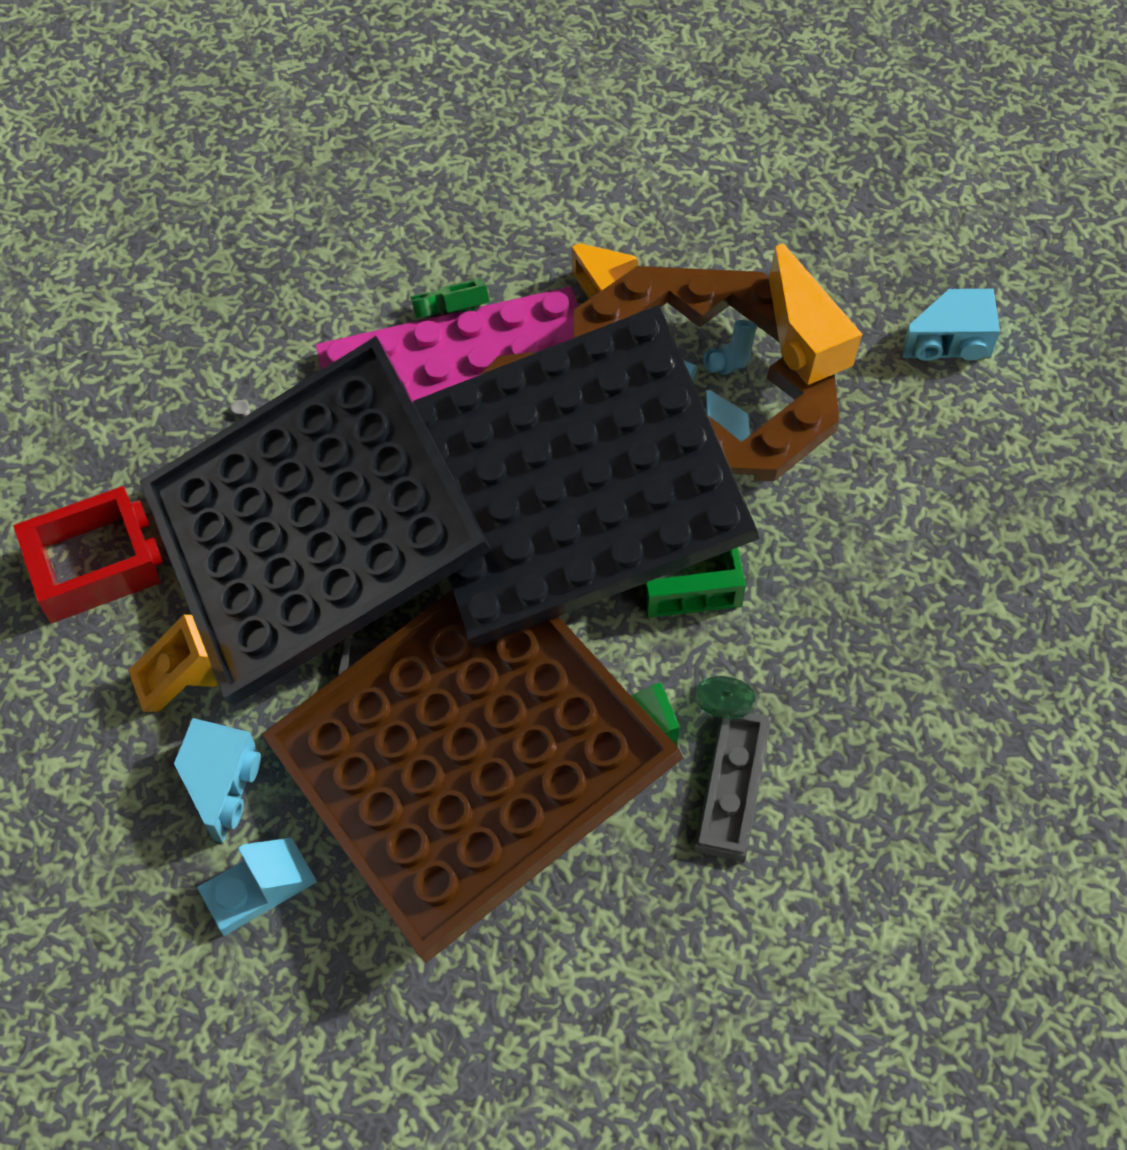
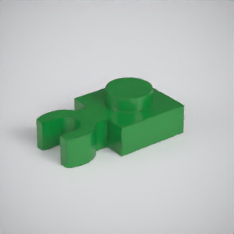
M481 278L440 287L438 291L410 296L416 318L430 316L445 310L447 313L452 311L461 313L476 311L481 304L490 302L487 286Z

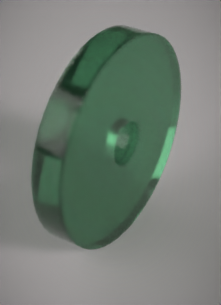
M713 676L702 680L698 684L695 700L698 706L710 715L725 719H736L752 712L756 695L747 683L728 676Z

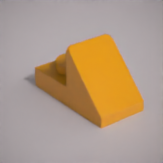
M581 243L572 246V274L589 299L638 266L639 260L633 255Z
M184 614L128 670L143 712L161 711L187 685L208 687L218 685L192 615Z

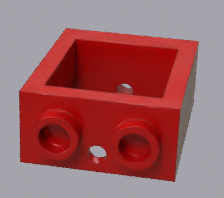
M124 486L13 525L38 603L51 624L161 583L156 566L164 564L155 538L152 537L145 540L142 529L150 526L140 500L131 503ZM124 520L136 556L58 584L46 549L47 546L110 523Z

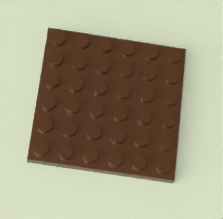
M453 589L262 734L418 956L425 963L430 961L683 759L679 748L559 616L473 648L468 639Z

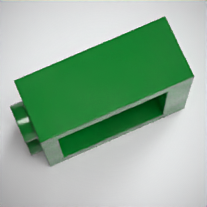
M738 547L720 554L723 571L659 578L642 584L647 617L654 618L742 607L746 582Z

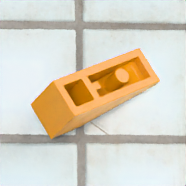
M784 243L777 245L769 274V283L781 354L788 367L795 370L804 382L809 385L852 367L863 334Z

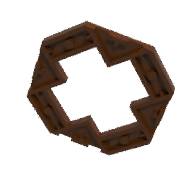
M636 266L575 308L573 313V338L654 306L660 305L662 307L666 303L698 327L703 326L727 307L731 306L779 342L769 276L759 271ZM783 356L769 366L767 379L793 398L794 401L742 442L708 416L733 474L754 475V481H776L837 431L840 420L835 374L807 385L795 370L788 367Z

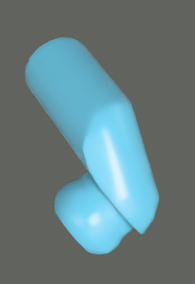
M747 320L735 321L731 342L720 346L718 349L711 348L704 354L703 363L705 369L710 373L720 372L721 375H726L745 367L750 360L757 325Z

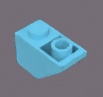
M948 289L909 324L902 348L903 358H918L930 361L948 357H962L965 360L991 357L1000 333L994 289Z
M192 718L174 765L213 841L224 843L228 829H235L240 822L244 806L241 795L246 782H253L258 774L261 754L258 752L250 732Z

